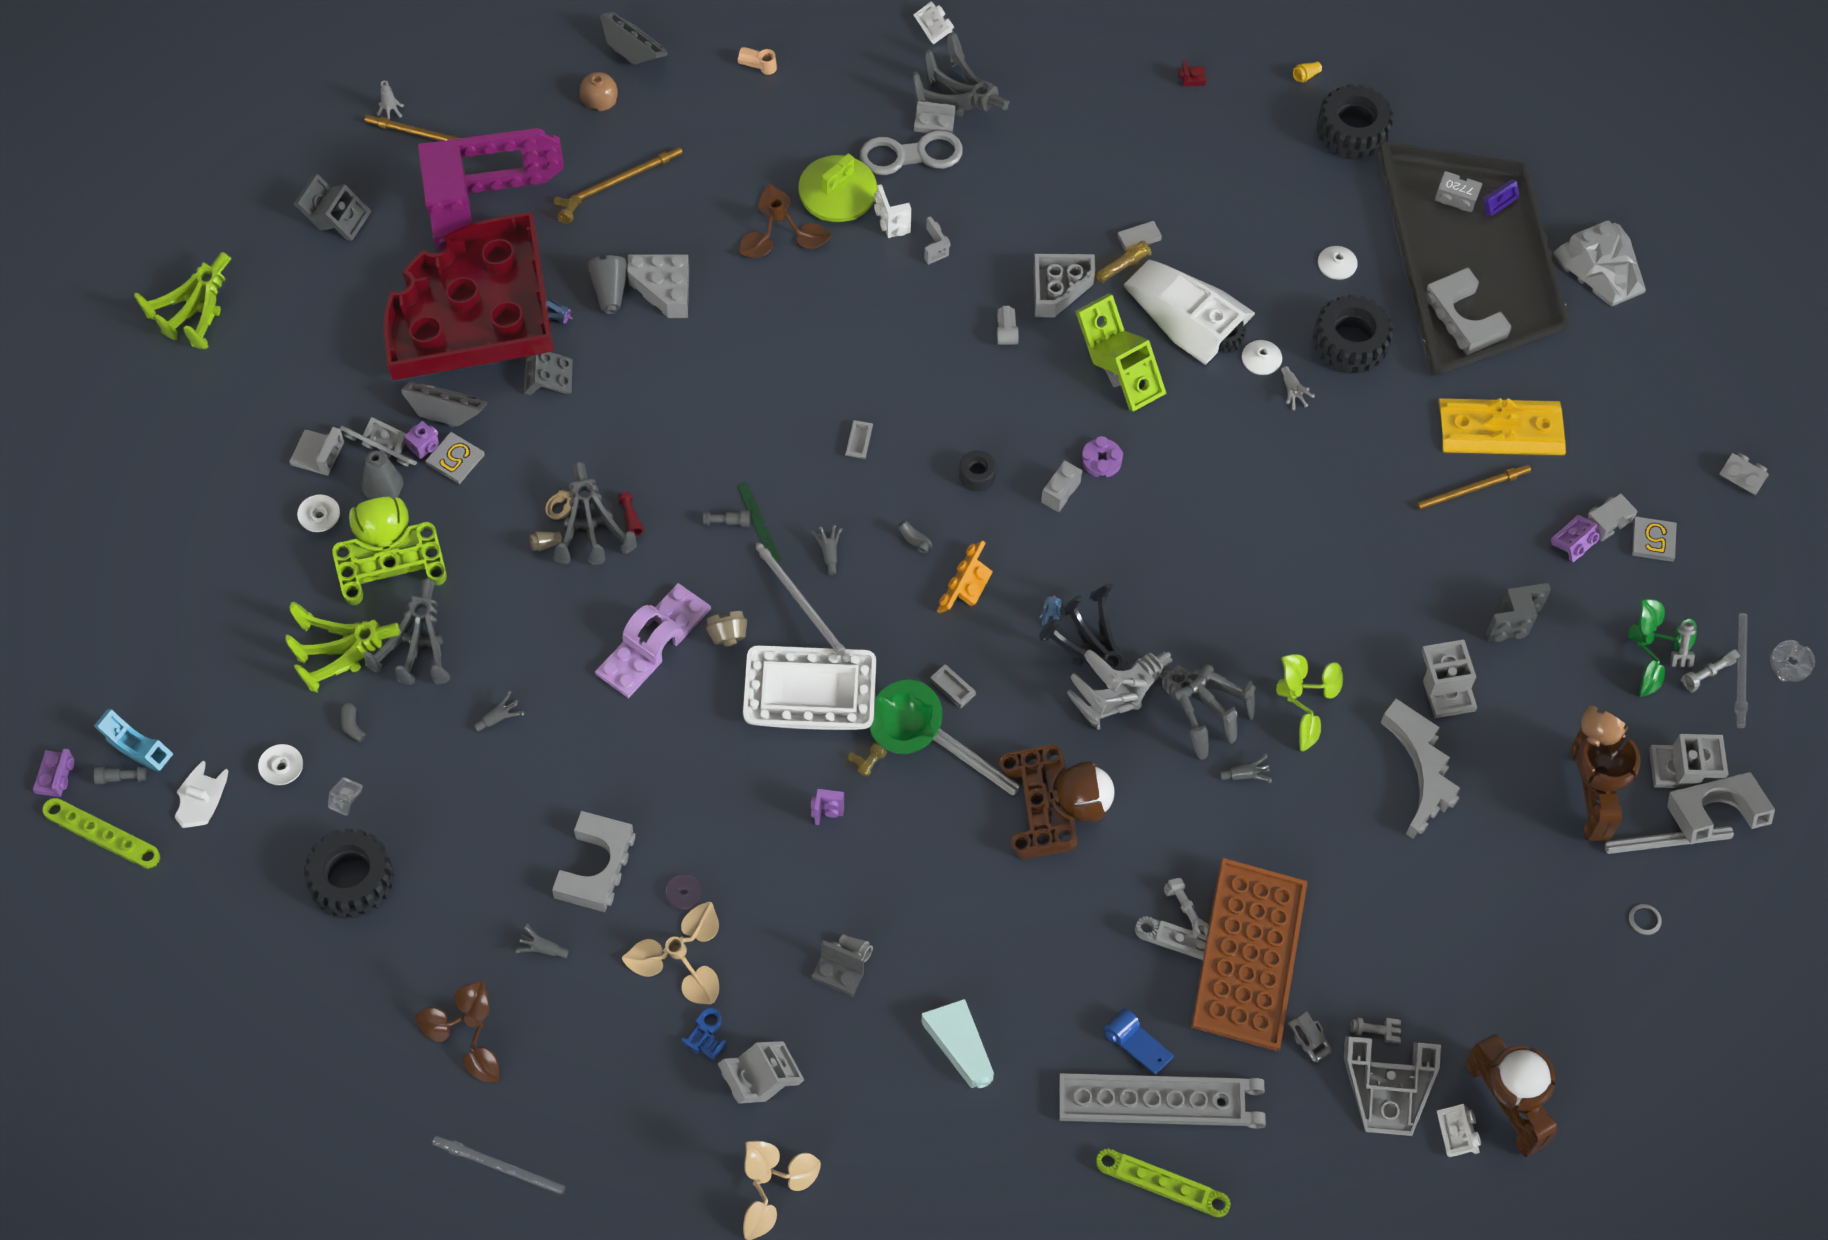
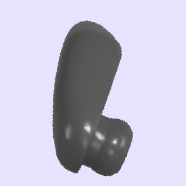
M902 520L897 527L909 543L917 546L921 553H926L932 548L931 540L914 529L906 520Z
M352 703L344 704L341 707L342 729L350 737L361 742L366 733L356 724V707Z

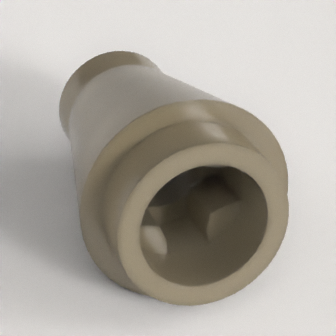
M535 531L534 534H530V545L533 551L537 550L540 552L562 543L560 532Z

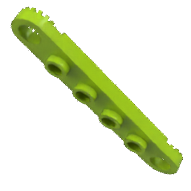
M53 798L44 804L43 813L49 821L143 868H153L159 863L160 854L153 845L61 799ZM52 806L61 807L57 814L49 813ZM145 853H154L152 860H142Z
M1103 1149L1097 1155L1096 1166L1102 1173L1214 1217H1223L1230 1209L1231 1203L1228 1196L1210 1187L1126 1154H1121L1113 1149ZM1104 1156H1110L1114 1159L1115 1163L1110 1167H1106L1102 1164L1101 1159ZM1215 1199L1222 1200L1225 1208L1217 1211L1212 1207V1201Z

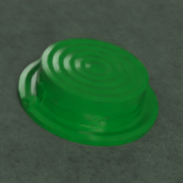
M902 680L890 684L874 700V720L870 726L873 738L880 746L893 753L909 754L921 750L935 738L942 722L940 700L930 687L919 681Z

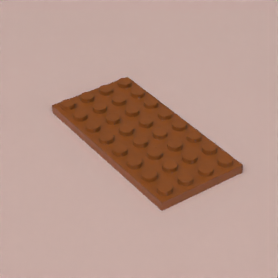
M1226 858L1221 859L1190 1028L1274 1051L1280 1050L1308 881Z

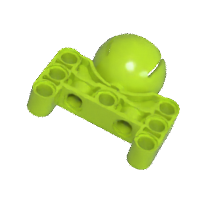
M391 497L375 498L358 504L357 507H353L349 513V524L357 539L336 543L332 549L341 591L349 605H358L363 600L361 584L426 569L428 579L435 581V585H441L446 581L447 573L434 525L429 522H423L408 526V510L404 502L398 497L393 499ZM429 530L432 532V535L428 538L421 536L424 531ZM342 550H346L349 552L348 555L343 558L338 557V553ZM430 550H435L437 552V555L435 557L426 556L427 552ZM388 560L395 561L393 567L384 566ZM346 570L353 571V575L350 577L342 576ZM434 570L442 571L439 577L431 576ZM351 590L358 591V594L355 597L347 596L348 592Z

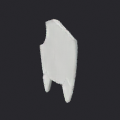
M202 761L177 791V794L180 796V806L175 814V819L182 828L208 824L221 798L228 777V769H225L214 779L204 775L206 763Z

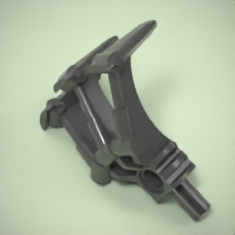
M955 32L949 33L947 38L949 61L952 67L959 64L969 85L957 82L943 74L937 68L936 60L930 49L925 54L927 80L930 86L939 81L954 95L938 94L924 89L918 72L915 71L913 74L916 105L918 101L954 105L955 116L962 117L965 110L970 111L975 107L986 112L991 106L1001 110L1008 109L1010 102L998 96L997 87L979 79L964 61L965 55Z
M579 462L572 465L575 482L569 484V496L571 498L569 504L573 508L571 516H566L564 527H567L564 535V542L557 545L554 550L553 558L555 562L563 565L570 563L569 542L573 538L575 529L579 530V528H582V530H586L592 547L588 558L589 564L600 565L606 560L604 549L596 543L597 538L594 528H597L598 525H605L611 533H614L623 543L620 549L622 554L632 552L637 547L635 534L631 531L624 534L613 521L611 512L608 509L606 510L601 503L602 497L598 494L599 490L596 486V481L594 479L588 480L585 463ZM581 491H587L590 493V495L587 497H581L579 493ZM591 503H593L599 514L594 518H591L589 508ZM579 505L584 506L586 519H576Z
M430 579L422 580L419 596H410L411 602L407 604L409 611L404 612V619L399 626L400 634L391 637L374 656L370 652L363 653L366 662L365 666L375 673H380L382 670L380 661L402 641L404 643L409 642L410 649L404 667L397 666L395 668V674L399 683L407 685L415 683V677L413 674H410L414 660L417 659L420 647L425 646L432 648L433 658L435 659V665L431 669L433 682L444 684L450 681V674L442 668L440 645L443 644L441 634H435L433 626L437 621L434 616L437 614L435 608L438 606L436 601L431 600L435 581ZM419 608H427L423 615L416 614ZM415 620V626L412 635L408 632V630L411 628ZM426 622L430 635L429 637L421 636L423 630V623Z
M1177 665L1172 670L1164 666L1159 675L1162 678V687L1182 705L1193 730H1190V737L1197 757L1203 760L1209 754L1208 730L1206 725L1198 726L1189 697L1199 700L1221 718L1228 742L1230 744L1234 743L1237 738V711L1234 706L1226 711L1207 689L1223 691L1243 700L1247 715L1252 720L1255 714L1254 691L1256 689L1252 681L1250 680L1243 688L1213 672L1214 669L1210 665H1204L1202 671L1194 670L1191 672L1181 665Z

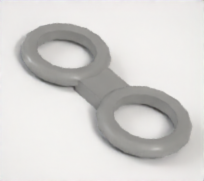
M941 130L928 132L921 137L918 143L903 145L889 137H876L864 143L860 150L859 159L876 175H889L898 171L902 165L922 162L935 169H945L952 167L960 160L963 146L954 134ZM943 139L953 145L955 152L948 159L936 160L926 154L925 147L932 140ZM876 146H888L896 151L898 157L891 165L877 166L869 161L867 154Z

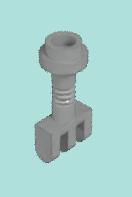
M1685 621L1678 626V632L1682 634L1679 651L1671 652V667H1676L1677 659H1679V667L1685 666L1686 659L1687 667H1693L1695 654L1688 651L1690 635H1694L1696 631L1694 624Z
M1359 1017L1351 1021L1350 1031L1355 1036H1361L1362 1032L1383 1034L1384 1043H1401L1400 1037L1392 1036L1401 1034L1400 1028H1394L1401 1026V1020L1386 1018L1384 1025L1363 1023V1018Z

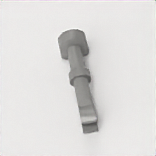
M1733 650L1721 660L1713 664H1707L1703 670L1696 674L1689 672L1683 675L1681 681L1684 682L1683 685L1686 686V689L1692 693L1698 689L1702 679L1708 676L1712 677L1725 666L1735 664L1737 662L1736 659L1740 655L1736 650Z
M1181 878L1168 880V883L1165 884L1164 892L1167 897L1177 896L1181 903V910L1187 914L1192 923V935L1198 938L1201 933L1200 930H1202L1207 936L1209 925L1199 919L1196 914L1193 902L1188 900L1183 891L1185 889L1183 880Z

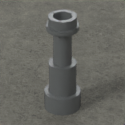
M750 510L727 512L726 514H710V511L704 512L703 524L710 526V523H726L727 525L750 527Z
M105 766L94 768L95 784L121 781V779H138V782L146 780V768L138 766L137 770L106 769Z

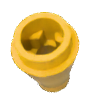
M1318 61L1298 64L1293 69V76L1297 82H1306L1317 73H1320L1322 66Z

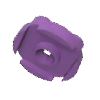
M1100 436L1088 442L1083 448V468L1095 477H1099V475L1113 476L1121 468L1123 451L1115 442ZM1099 455H1104L1107 460H1098Z

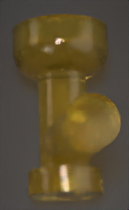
M572 195L570 200L555 197L554 204L567 207L557 215L562 223H572L574 219L572 213L582 203L581 198L577 195Z
M875 743L870 747L871 755L867 760L853 752L847 758L849 761L859 766L858 771L866 777L870 775V770L876 761L883 759L887 755V751Z

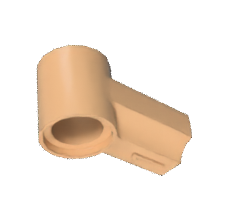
M741 47L738 57L739 64L759 68L765 75L773 74L777 70L776 57L772 50L764 49L758 51Z

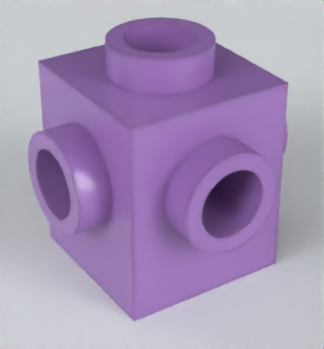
M423 421L413 426L404 436L407 448L420 459L429 452H433L437 445H439L438 432L432 425L428 426Z

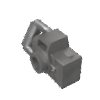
M1307 1011L1289 1022L1295 1033V1041L1302 1045L1303 1050L1308 1053L1313 1062L1318 1063L1332 1054V1047L1322 1033L1323 1028L1318 1021L1312 1020ZM1323 1044L1324 1048L1314 1054L1313 1049Z

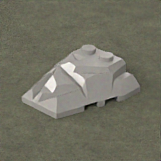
M1607 220L1571 236L1569 242L1562 244L1553 252L1554 258L1567 273L1571 271L1578 276L1577 281L1581 284L1585 282L1593 288L1592 292L1611 307L1646 291L1631 240L1617 223H1611Z

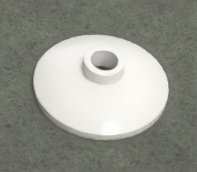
M1331 246L1320 253L1318 266L1327 277L1341 280L1349 278L1355 273L1357 259L1349 249L1342 246Z
M1256 340L1245 346L1242 352V361L1249 371L1258 375H1268L1279 369L1282 363V354L1275 344L1265 340Z
M314 495L301 503L297 516L300 524L306 530L323 532L332 528L337 523L340 517V508L333 498L327 495Z
M279 744L268 748L261 755L258 763L261 777L273 785H285L294 781L300 775L303 768V759L300 752L286 744ZM280 766H286L285 769L278 770Z

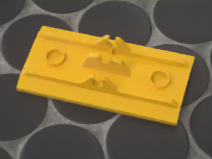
M1439 398L1438 400L1441 415L1443 452L1531 455L1566 454L1560 401L1510 400L1509 398L1506 400L1501 398L1497 400Z

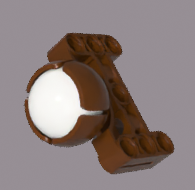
M1054 744L1010 752L1001 757L999 764L1005 775L1011 779L1023 778L1030 831L1018 833L1011 840L1012 848L1018 858L1030 859L1073 850L1078 842L1074 820L1088 823L1107 817L1106 812L1114 799V785L1109 775L1098 768L1096 762H1080L1066 770L1060 747ZM1054 755L1058 756L1055 760H1049ZM1030 760H1037L1034 764H1028ZM1009 764H1015L1013 768L1007 769ZM1045 776L1047 777L1048 787L1045 783ZM1043 799L1040 804H1034L1036 800ZM1051 816H1053L1054 826H1052ZM1065 835H1071L1068 840H1061ZM1049 839L1047 844L1040 845L1042 840ZM1027 843L1025 848L1018 849L1021 844Z
M1494 1034L1474 1045L1466 1058V1066L1473 1077H1482L1517 1132L1516 1145L1524 1157H1528L1547 1147L1558 1131L1554 1119L1542 1106L1553 1094L1556 1084L1555 1069L1549 1058L1540 1050L1532 1047L1529 1051V1046L1514 1045L1506 1048L1501 1037L1498 1034ZM1519 1112L1526 1116L1528 1119H1523L1519 1115Z

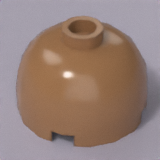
M603 72L588 74L580 84V100L590 110L592 108L598 109V111L610 109L615 105L618 96V89L614 79Z
M1588 705L1581 718V729L1588 737L1586 741L1596 747L1600 744L1608 746L1617 743L1624 736L1628 726H1625L1623 721L1607 711L1598 713V707Z

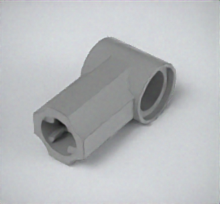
M1003 306L997 311V344L1016 345L1018 344L1019 337L1018 327H1016L1015 309L1010 306Z

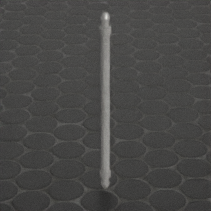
M756 543V550L760 552V557L766 561L827 639L834 652L838 656L840 655L843 661L848 662L850 657L845 652V647L839 643L782 568L773 559L770 551L765 549L763 544Z

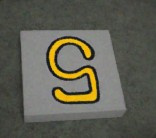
M450 432L428 457L426 465L460 484L485 455L484 451Z
M1635 516L1633 520L1632 556L1673 562L1675 559L1677 523Z

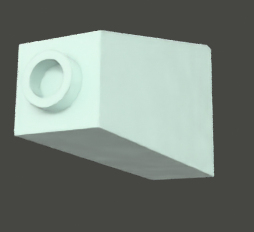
M965 999L922 1013L921 1022L924 1028L971 1088L988 1086L993 1081L994 1072Z

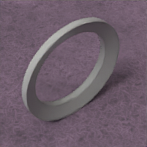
M1637 905L1629 913V923L1639 934L1652 935L1661 927V915L1650 905ZM1640 908L1652 910L1657 916L1656 927L1651 930H1644L1638 927L1634 921L1635 911Z

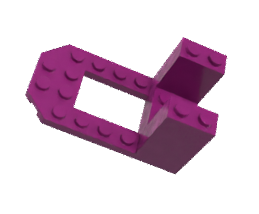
M535 128L418 144L425 202L428 214L431 217L435 249L446 248L444 239L446 234L472 224L468 193L547 183L563 170L560 138L555 135L550 137L545 134V131ZM521 149L524 165L522 168L465 175L462 157Z

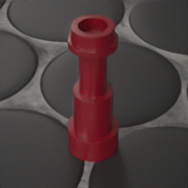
M625 491L618 495V502L623 504L625 510L624 518L627 524L625 527L627 533L631 531L637 537L644 532L642 523L638 520L636 511L632 508V495H630V492Z

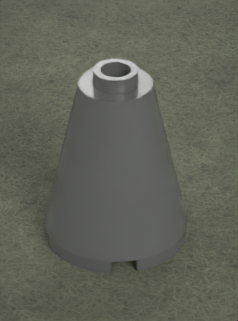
M606 255V259L600 260L599 256L588 262V270L600 309L607 314L616 313L621 308L628 263L625 258L620 256Z
M372 451L367 454L361 482L363 494L369 500L380 497H391L392 499L398 497L404 485L400 472L383 452Z

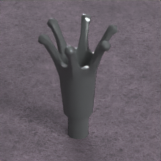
M832 525L831 537L829 539L826 538L822 526L818 528L821 532L818 535L814 530L811 531V534L816 537L822 548L829 575L837 574V543L843 529L840 527L835 537L836 525Z
M510 690L507 691L506 696L498 706L474 724L478 732L505 718L518 715L524 716V711L509 712L511 708L517 706L518 700H514V702L507 706L504 705L511 694Z
M1264 753L1259 759L1249 764L1233 767L1231 770L1220 771L1221 779L1233 778V780L1252 778L1271 783L1272 779L1270 777L1257 774L1270 771L1268 764L1256 766L1268 757L1267 754Z
M528 923L524 924L523 928L533 938L521 934V937L527 940L520 938L518 940L519 943H525L530 946L516 947V954L519 952H539L554 957L557 955L565 959L567 958L569 950L541 937Z

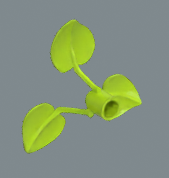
M1291 654L1281 657L1285 679L1278 681L1276 691L1279 696L1288 697V702H1293L1308 713L1304 714L1301 719L1299 733L1300 751H1305L1319 739L1321 721L1318 716H1313L1312 710L1298 702L1295 698L1301 696L1303 688H1324L1325 698L1331 699L1336 697L1342 688L1343 673L1338 663L1331 662L1323 670V684H1302V679L1306 677L1308 672L1307 660L1301 655Z

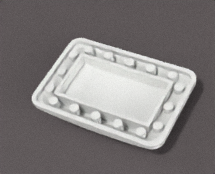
M754 646L747 653L743 717L749 724L769 727L825 730L867 729L873 724L876 656L868 650L846 649L845 652L850 657V660L846 662L841 659L840 655L838 656L834 652V649Z

